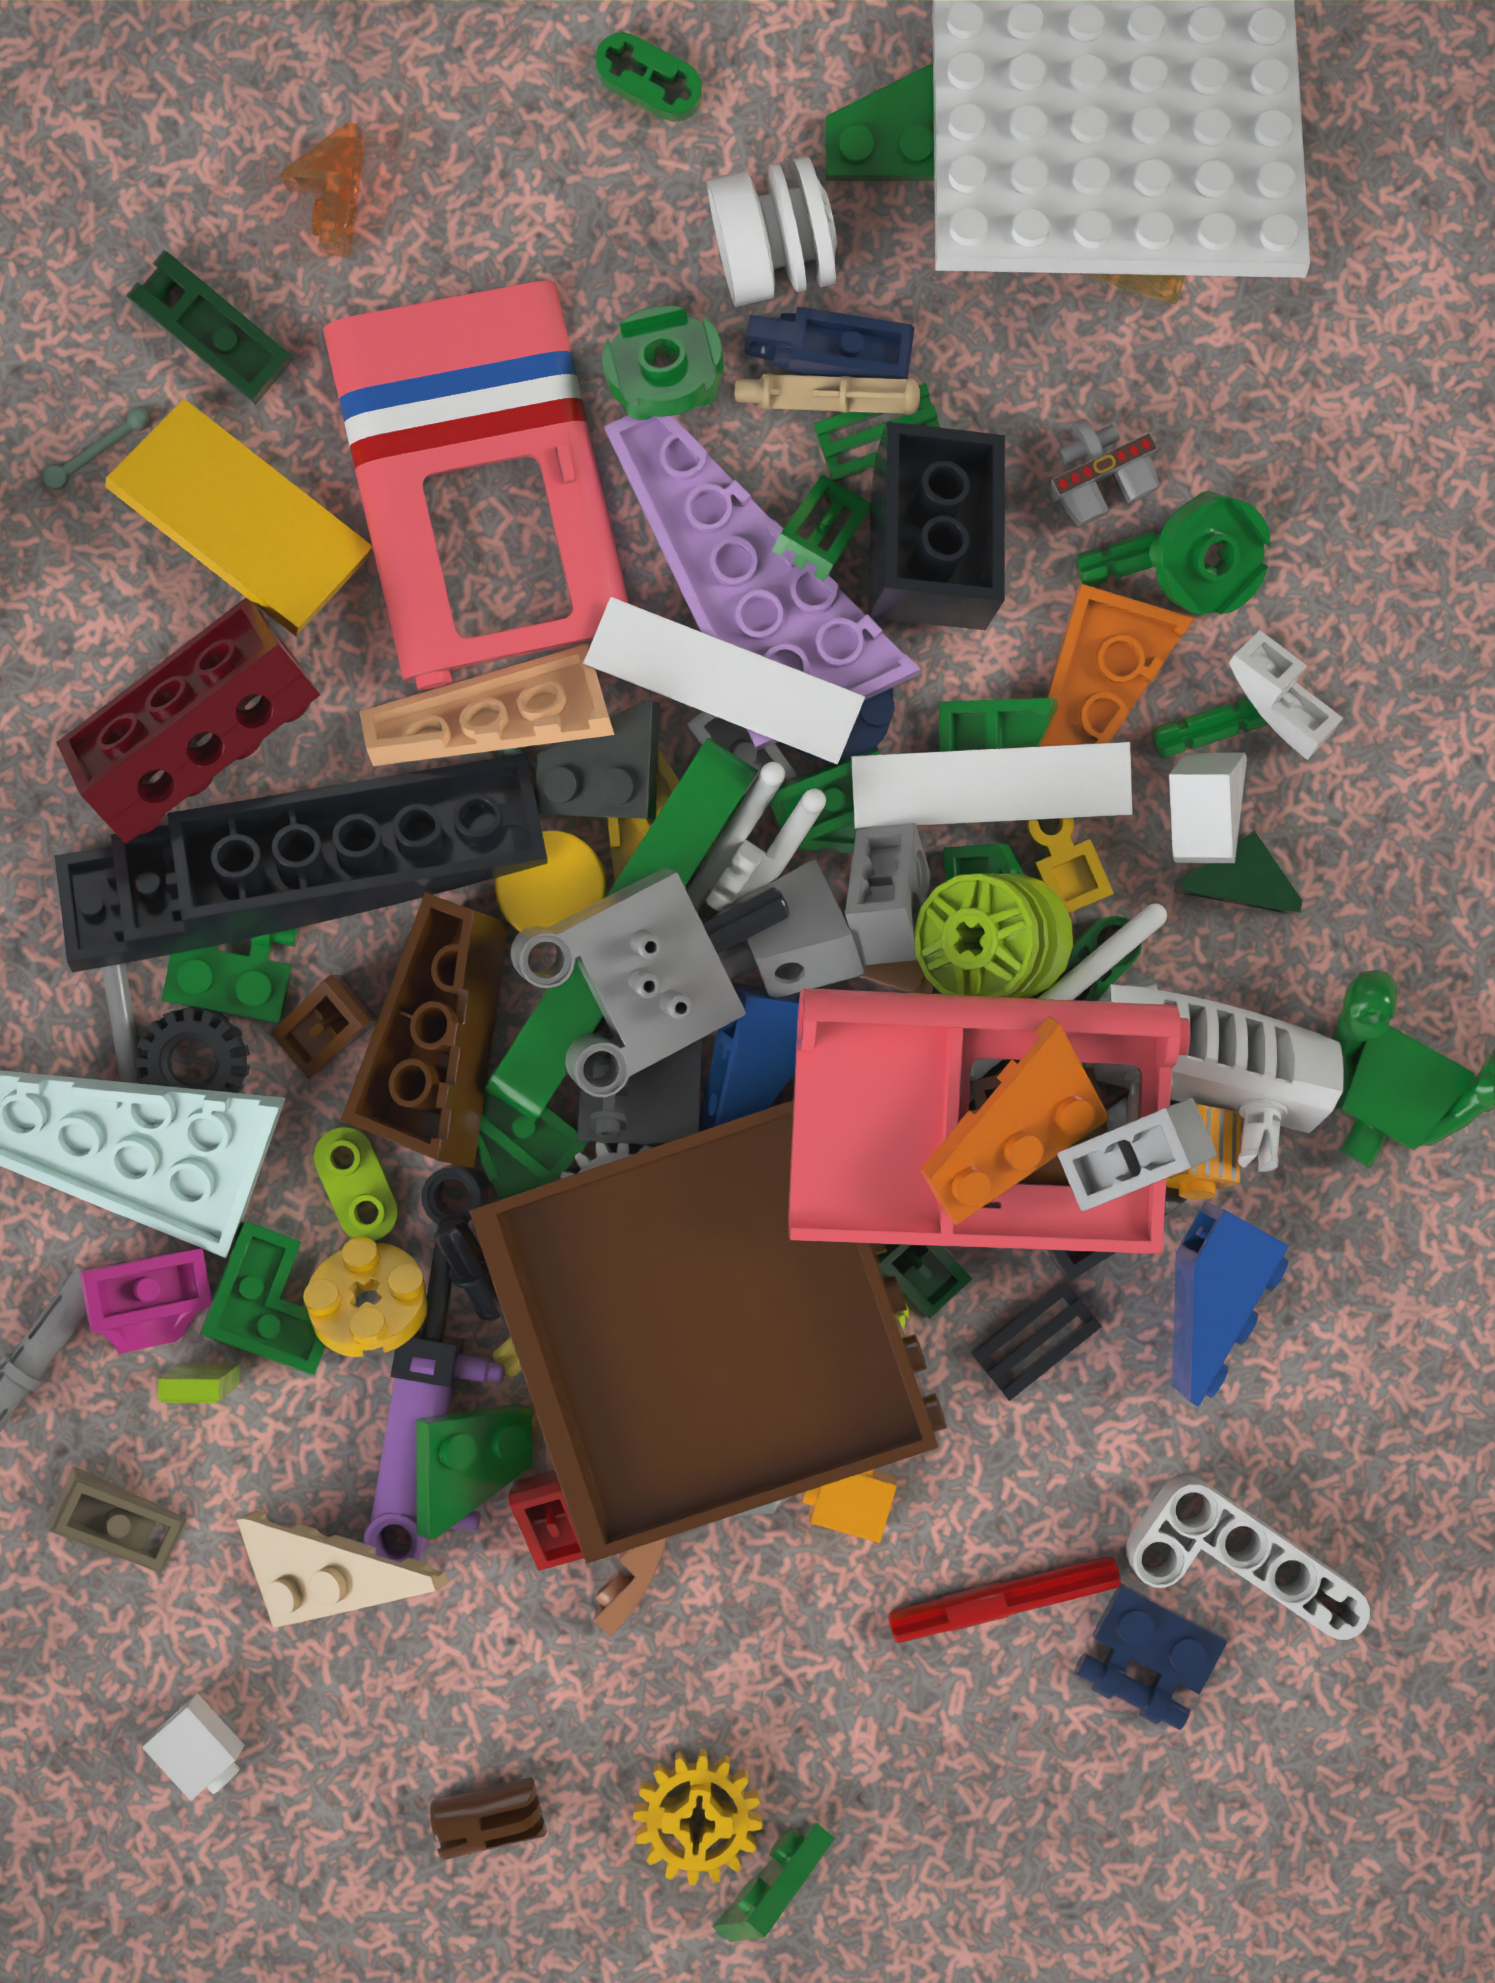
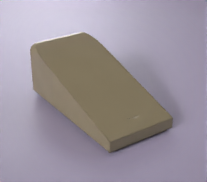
M73 1466L49 1517L50 1532L162 1573L187 1519ZM156 1522L161 1523L164 1529L161 1543L153 1549L144 1550Z

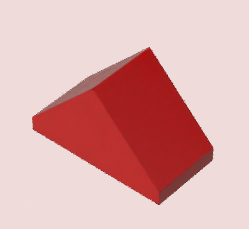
M555 1470L514 1481L508 1494L509 1505L538 1571L583 1559L584 1556Z

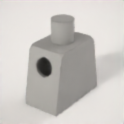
M816 859L737 901L736 904L769 886H776L784 896L790 914L786 919L718 954L730 980L757 969L768 996L774 998L801 992L802 988L813 989L865 974L852 933Z

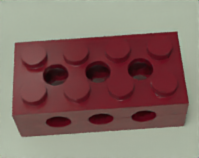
M244 598L56 743L81 797L119 838L127 844L138 834H144L156 828L164 819L165 814L184 799L203 792L211 784L214 776L235 760L244 759L254 753L262 740L282 724L300 718L307 711L310 703L320 696V693L287 643L256 605L249 599ZM261 695L259 702L254 707L248 710L245 709V706L252 699ZM210 732L213 733L207 743L202 746L197 744L205 735ZM163 770V775L156 782L152 783L150 781L151 777L158 771Z

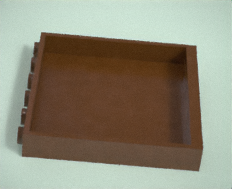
M794 1100L469 1210L586 1564L939 1448L940 1438L937 1431L947 1428L946 1420L937 1394L933 1393L925 1396L917 1372L926 1370L927 1365L916 1334L907 1337L904 1335L897 1314L907 1310L900 1284L896 1275L885 1278L878 1258V1254L887 1252L886 1244L790 1240L788 1214Z

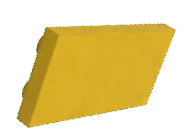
M183 399L106 477L105 487L295 636L306 627L372 553L373 547L371 544L186 399Z

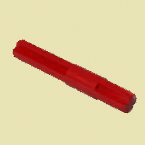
M1105 1556L1002 1583L997 1582L942 1596L940 1599L892 1610L888 1615L893 1639L897 1643H903L947 1631L952 1632L1007 1618L1013 1614L1116 1589L1121 1585V1577L1115 1559Z

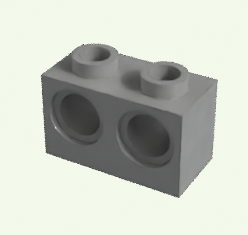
M915 823L856 830L845 916L862 966L917 960L914 928L920 908L929 897L931 873Z
M1193 1097L1057 1153L1081 1212L1188 1170L1218 1156Z

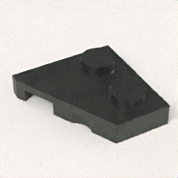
M642 701L610 717L614 735L564 741L538 753L535 796L538 814L656 819L660 702Z

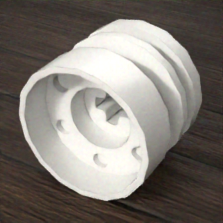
M808 156L792 159L794 188L791 189L787 187L780 164H769L768 194L761 196L757 195L754 184L746 170L707 179V191L713 225L726 281L735 307L774 298V269L785 267L788 278L796 292L806 291L804 262L807 261L811 262L816 281L820 287L835 284L837 237L833 215L826 190L820 184L811 159Z

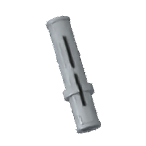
M80 1264L76 1265L65 1281V1284L56 1296L52 1298L20 1344L16 1346L11 1354L5 1353L0 1359V1432L30 1390H38L44 1382L42 1374L84 1320L87 1311L79 1272L88 1270V1268L85 1269Z

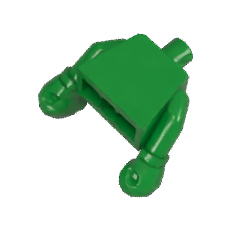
M1380 970L1360 972L1348 985L1343 1000V1008L1338 1016V1026L1331 1036V1039L1340 1042L1343 1056V1092L1334 1109L1355 1121L1339 1152L1368 1168L1372 1167L1387 1139L1403 1148L1415 1150L1419 1146H1432L1465 1128L1483 1112H1490L1495 1109V1049L1487 1056L1479 1073L1475 1076L1474 1072L1389 1025L1390 1020L1395 1014L1397 1004V985L1387 972Z

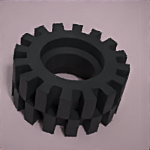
M183 1008L163 1014V1018L153 1021L146 1028L149 1030L146 1037H141L137 1048H141L140 1057L135 1058V1068H140L142 1076L137 1080L139 1084L240 1093L244 1087L242 1085L244 1078L249 1075L250 1066L247 1065V1056L250 1055L248 1045H244L241 1038L243 1033L238 1027H234L229 1022V1018L208 1009ZM188 1038H197L206 1042L212 1048L215 1055L216 1065L214 1072L206 1082L200 1085H189L182 1082L172 1070V1053L180 1042Z

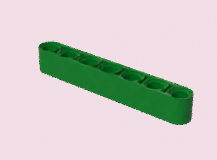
M707 738L606 897L664 867L676 871L685 887L759 770ZM576 960L570 977L560 986L547 989L484 1089L534 1122H536L567 1073L565 1059L566 1052L571 1043L580 1036L592 1034L603 1016Z

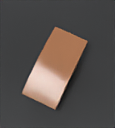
M667 1538L621 1552L619 1562L631 1573L625 1577L618 1571L595 1595V1598L601 1604L595 1610L594 1622L610 1637L626 1621L650 1585L659 1565Z

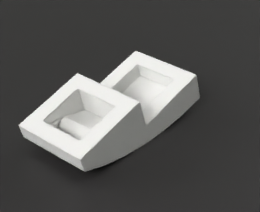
M1261 630L1238 650L1230 660L1229 664L1237 681L1259 714L1279 736L1307 760L1333 734L1343 720V717L1296 683L1307 665Z

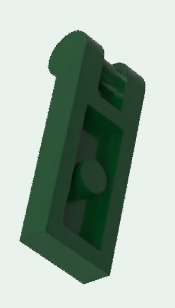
M163 250L152 263L156 270L143 285L137 282L127 293L126 297L256 405L294 360L293 357L170 253ZM177 285L185 293L170 309L162 300Z

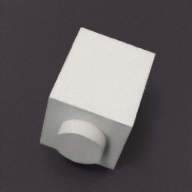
M197 1693L155 1730L142 1748L191 1801L206 1787L212 1794H215L237 1774L240 1768L236 1765L235 1761L245 1745Z

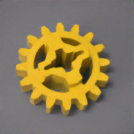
M700 1748L696 1762L688 1763L682 1751L675 1752L674 1769L669 1770L660 1762L654 1765L653 1774L657 1784L646 1781L641 1782L639 1795L648 1803L634 1805L633 1819L646 1824L636 1829L635 1840L637 1844L652 1843L646 1856V1861L649 1865L655 1864L661 1859L667 1861L665 1878L671 1880L678 1873L679 1869L687 1871L689 1885L695 1886L699 1879V1872L708 1871L712 1881L718 1883L720 1882V1867L727 1864L736 1872L742 1869V1859L739 1850L750 1853L755 1852L757 1841L748 1831L761 1830L763 1820L761 1814L749 1810L760 1805V1794L758 1790L743 1791L749 1782V1773L746 1769H743L732 1776L729 1773V1756L724 1754L716 1765L709 1764L707 1750ZM690 1781V1786L677 1797H665L674 1787ZM711 1782L723 1788L733 1799L735 1805H732V1802L721 1801L711 1789ZM702 1796V1809H705L703 1826L699 1827V1837L694 1839V1826H691V1815L693 1808H696L697 1797ZM664 1834H673L684 1846V1851L670 1843ZM718 1839H728L717 1849L706 1852Z

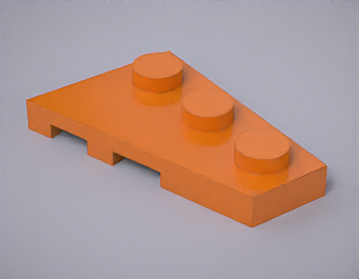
M1080 584L1077 587L1045 697L1058 700V709L1039 747L1109 743L1129 715L1131 708L1149 682L1154 679L1165 663L1164 661L1195 618Z
M1048 1016L1034 1032L1039 1038L1018 1064L1011 1060L997 1076L1002 1083L979 1110L968 1111L920 1168L946 1216L956 1225L1055 1158L1057 1153L1068 1149L1110 1119L1061 1024L1051 1016Z

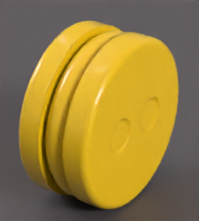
M542 831L548 863L495 879V893L499 908L508 923L521 933L523 930L534 926L548 928L606 898L608 894L606 871L600 858L583 840L561 831Z

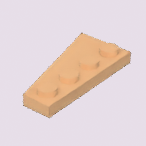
M588 643L359 711L365 745L372 765L380 766L614 735L596 669L583 664L589 650Z

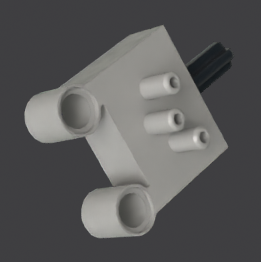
M664 867L548 928L534 926L523 930L516 936L511 946L510 956L517 972L528 982L539 988H553L564 983L574 970L576 960L614 1038L609 1040L599 1034L580 1036L571 1043L567 1050L565 1065L569 1076L584 1092L594 1097L605 1098L619 1092L625 1086L629 1076L745 1016L746 1012L718 954L786 919L790 913L788 904L780 890L776 886H769L701 922L678 873ZM544 941L553 942L557 951L556 961L553 966L543 972L531 971L528 964V955L531 949ZM598 1051L609 1052L611 1064L608 1072L598 1079L585 1078L583 1068L586 1059Z

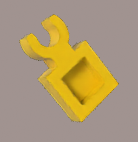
M1059 818L1060 828L1055 835H1047L1042 832L1037 819L1027 820L1026 829L1030 839L1035 844L1045 847L1049 856L1033 863L1038 877L1061 897L1068 914L1114 894L1091 839L1077 845L1073 844L1070 837L1074 829L1073 818Z

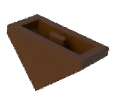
M330 975L305 998L271 1035L304 1075L310 1079L377 1023L378 1017L343 975Z

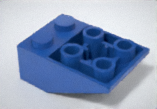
M1204 1201L1178 1247L1175 1261L1172 1386L1189 1402L1198 1407L1205 1395L1209 1398L1214 1397L1222 1386L1229 1369L1224 1364V1361L1234 1343L1242 1345L1253 1331L1258 1319V1313L1253 1309L1265 1289L1270 1292L1273 1291L1281 1281L1288 1266V1260L1283 1256L1289 1247L1264 1231L1207 1201Z

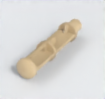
M766 373L760 379L737 378L735 383V401L737 403H758L765 410L791 409L913 415L919 406L920 389L917 381L912 378L882 379L854 378L850 376L774 375L773 373Z

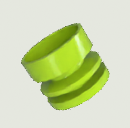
M971 874L955 876L937 886L920 908L914 928L916 958L926 979L943 995L1031 998L1049 989L1067 967L1073 947L1072 920L1061 897L1043 881L1023 874Z

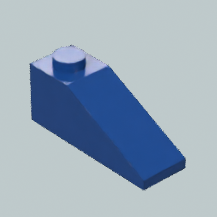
M732 983L746 1015L718 1029L699 1115V1132L768 1109L794 1075L800 998L797 993L774 998L768 996L764 987Z

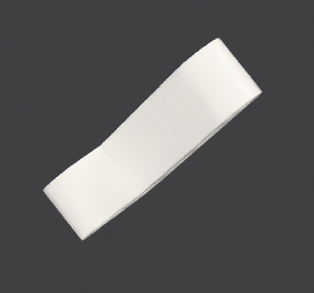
M1179 1475L1170 1479L1162 1487L1130 1534L1126 1543V1557L1130 1566L1145 1584L1155 1588H1166L1175 1584L1185 1574L1202 1549L1310 1624L1337 1640H1349L1358 1636L1366 1628L1370 1619V1607L1366 1598L1346 1578L1213 1487L1192 1475ZM1190 1492L1202 1494L1203 1506L1195 1517L1181 1519L1176 1516V1505L1183 1495ZM1239 1526L1251 1528L1252 1539L1244 1550L1239 1552H1229L1226 1550L1225 1540L1232 1529ZM1155 1542L1169 1544L1170 1553L1168 1559L1161 1566L1148 1568L1142 1565V1554L1150 1544ZM1288 1560L1299 1561L1300 1574L1298 1578L1289 1585H1277L1275 1583L1277 1568ZM1318 1588L1334 1600L1344 1602L1348 1606L1347 1610L1342 1615L1334 1611L1331 1613L1319 1599L1314 1597Z

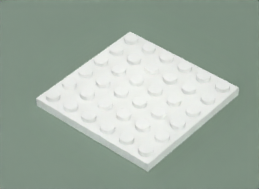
M933 0L935 270L1306 278L1310 266L1294 0Z

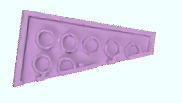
M627 415L604 426L609 441L700 632L865 696L864 701L921 674V669L883 634V630L839 589V585L829 575L823 582L813 576L818 568L816 565L808 561L806 566L801 569L793 564L797 555L787 549L781 557L771 551L783 528L751 499V495L736 480L733 481L708 455L703 446L673 416L637 420ZM747 729L757 751L778 742Z

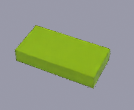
M179 1363L158 1378V1400H161V1403L217 1404L239 1385L240 1364Z

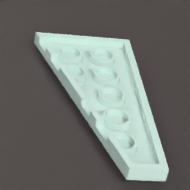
M0 1070V1166L227 1258L242 1225L286 1098Z

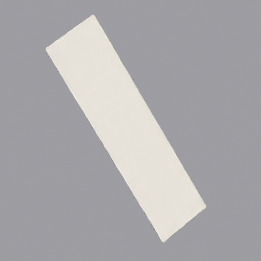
M613 597L609 599L583 663L837 765L865 699L863 695Z
M1130 742L851 756L855 829L908 823L936 825L1133 815Z

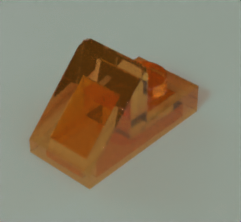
M346 122L280 173V178L287 190L325 195V200H315L312 214L313 236H320L319 241L325 253L330 256L351 257L366 141L357 123Z

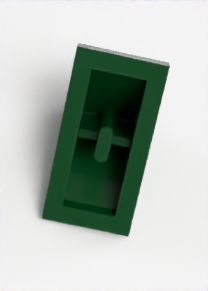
M1255 830L1238 837L1235 863H1200L1175 880L1173 891L1175 893L1286 914L1300 913L1303 902Z
M886 1244L887 1252L878 1254L883 1273L887 1277L896 1275L902 1292L929 1319L972 1280V1277L943 1246Z

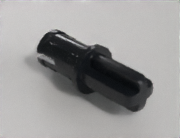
M459 1216L452 1220L447 1218L441 1220L438 1223L439 1229L434 1234V1239L450 1265L449 1276L453 1284L465 1290L480 1319L490 1321L501 1317L491 1301L492 1298H496L499 1303L482 1248L466 1220Z

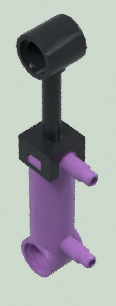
M455 1164L433 1172L425 1181L421 1191V1201L425 1213L436 1224L445 1218L452 1220L458 1216L465 1219L467 1224H469V1221L472 1220L469 1210L486 1205L488 1200V1186L484 1177L475 1168ZM448 1179L459 1180L467 1186L470 1200L463 1211L451 1210L442 1201L441 1189ZM436 1241L426 1294L428 1302L427 1315L421 1325V1330L417 1331L410 1340L395 1349L390 1376L394 1378L371 1521L363 1538L364 1544L376 1547L377 1556L397 1562H402L407 1558L419 1560L428 1548L431 1540L417 1534L416 1419L449 1414L453 1386L458 1378L478 1382L492 1381L500 1383L505 1375V1366L501 1363L491 1362L486 1358L463 1355L464 1338L444 1335L453 1282L449 1276L450 1265ZM472 1511L450 1529L461 1530L464 1528L476 1530L479 1528L481 1514L478 1511ZM390 1524L403 1526L409 1531L412 1538L411 1548L406 1551H398L391 1548L384 1537L385 1527Z

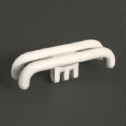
M766 763L686 888L697 914L705 902L715 910L722 912L735 905L742 898L777 880L825 807V794L817 788L807 790L765 853L746 839L785 778V769L780 763Z

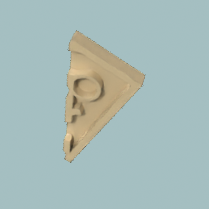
M255 1511L237 1519L273 1628L436 1592L449 1584L446 1572L437 1571L428 1563L412 1558H407L402 1562L393 1561L377 1556L376 1547L338 1535L325 1536L317 1529L303 1524L288 1528L266 1521L267 1513Z

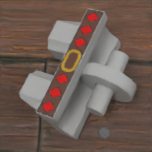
M1086 419L1073 423L1072 430L1076 442L1059 449L1058 452L1065 466L1082 458L1086 463L1053 478L1051 486L1047 487L1046 491L1053 505L1061 501L1065 511L1078 528L1099 519L1109 512L1097 484L1112 476H1115L1128 504L1153 493L1159 488V482L1154 464L1150 458L1157 450L1151 434L1147 433L1104 454L1103 448L1120 440L1115 426L1111 424L1095 432Z

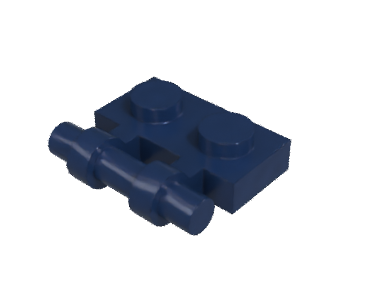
M1121 1583L1114 1592L1092 1633L1096 1640L1111 1647L1104 1663L1086 1653L1082 1654L1077 1662L1074 1674L1092 1683V1691L1107 1699L1116 1696L1139 1708V1716L1150 1722L1158 1724L1160 1721H1163L1181 1730L1189 1718L1190 1709L1172 1700V1695L1177 1685L1180 1684L1200 1695L1227 1641L1224 1637ZM1131 1658L1158 1672L1151 1688L1125 1674V1669Z

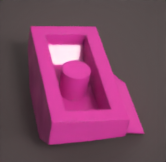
M203 1248L157 1254L79 1272L91 1332L103 1334L113 1344L119 1354L176 1342L186 1333L195 1316L204 1309L210 1308L212 1302Z

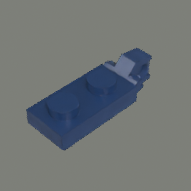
M797 306L796 313H781L780 319L750 315L744 354L774 361L773 366L782 369L787 368V371L817 376L908 379L915 327L911 324Z

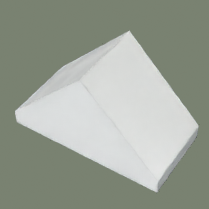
M1185 753L1169 774L1172 851L1175 863H1235L1247 762L1245 753Z

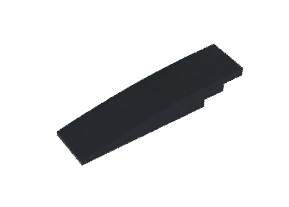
M526 753L167 813L169 825L158 826L150 832L138 834L127 844L117 834H110L112 846L54 856L67 963L72 973L221 945L330 921L423 898L425 892L435 895L548 863Z

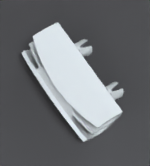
M1110 984L1107 993L1108 1002L1176 1005L1180 1018H1188L1190 1023V1046L1187 1055H1179L1175 1066L1172 1067L1170 1099L1182 1102L1193 1097L1196 1104L1239 1112L1244 1118V1127L1238 1163L1243 1168L1258 1155L1259 1172L1276 1169L1279 1162L1277 1156L1280 1126L1310 1133L1333 1111L1343 1092V1056L1341 1045L1338 1041L1272 1017L1219 1002L1138 986ZM1081 1063L1083 1068H1094L1097 1081L1128 1088L1129 1094L1124 1125L1138 1120L1140 1073L1134 1065Z

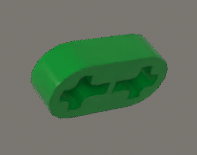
M626 32L614 33L606 37L598 46L595 56L597 75L601 83L610 91L660 118L672 122L684 121L693 116L699 109L702 100L701 79L697 71L688 63ZM625 50L633 52V65L644 71L645 74L642 77L631 70L625 69L620 77L613 75L612 62L608 57L611 54L621 57ZM654 78H657L666 84L673 85L678 78L684 79L686 81L685 92L690 98L685 100L678 97L673 105L665 102V90L652 81Z

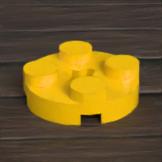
M368 1237L350 1239L345 1243L342 1250L327 1258L316 1269L303 1294L316 1336L331 1350L350 1357H365L363 1350H375L383 1347L384 1353L399 1348L419 1330L427 1315L428 1306L426 1299L427 1287L421 1269L415 1259L396 1246L375 1243ZM365 1291H376L379 1302L375 1305L365 1302L359 1308L355 1307L356 1297Z

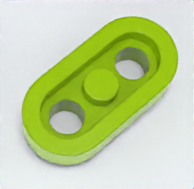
M342 1126L328 1131L320 1138L315 1147L314 1163L340 1225L352 1238L368 1237L373 1241L379 1240L395 1227L399 1218V1203L375 1146L366 1133L355 1127ZM347 1146L353 1151L354 1162L349 1168H341L335 1163L333 1155L337 1147ZM362 1201H370L376 1205L378 1217L374 1222L366 1223L358 1217L357 1208Z

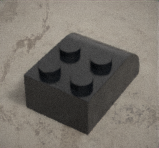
M887 422L877 450L871 489L868 616L873 619L986 630L1005 601V435Z

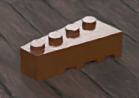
M425 892L344 1109L342 1121L434 1160L474 1168L509 923Z

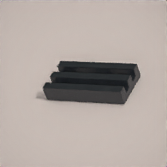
M1062 1278L970 1353L1006 1398L1011 1401L1102 1326ZM1062 1297L1069 1304L1065 1309L998 1363L994 1364L989 1357ZM1078 1316L1081 1319L1082 1324L1010 1382L1004 1375L1075 1317Z

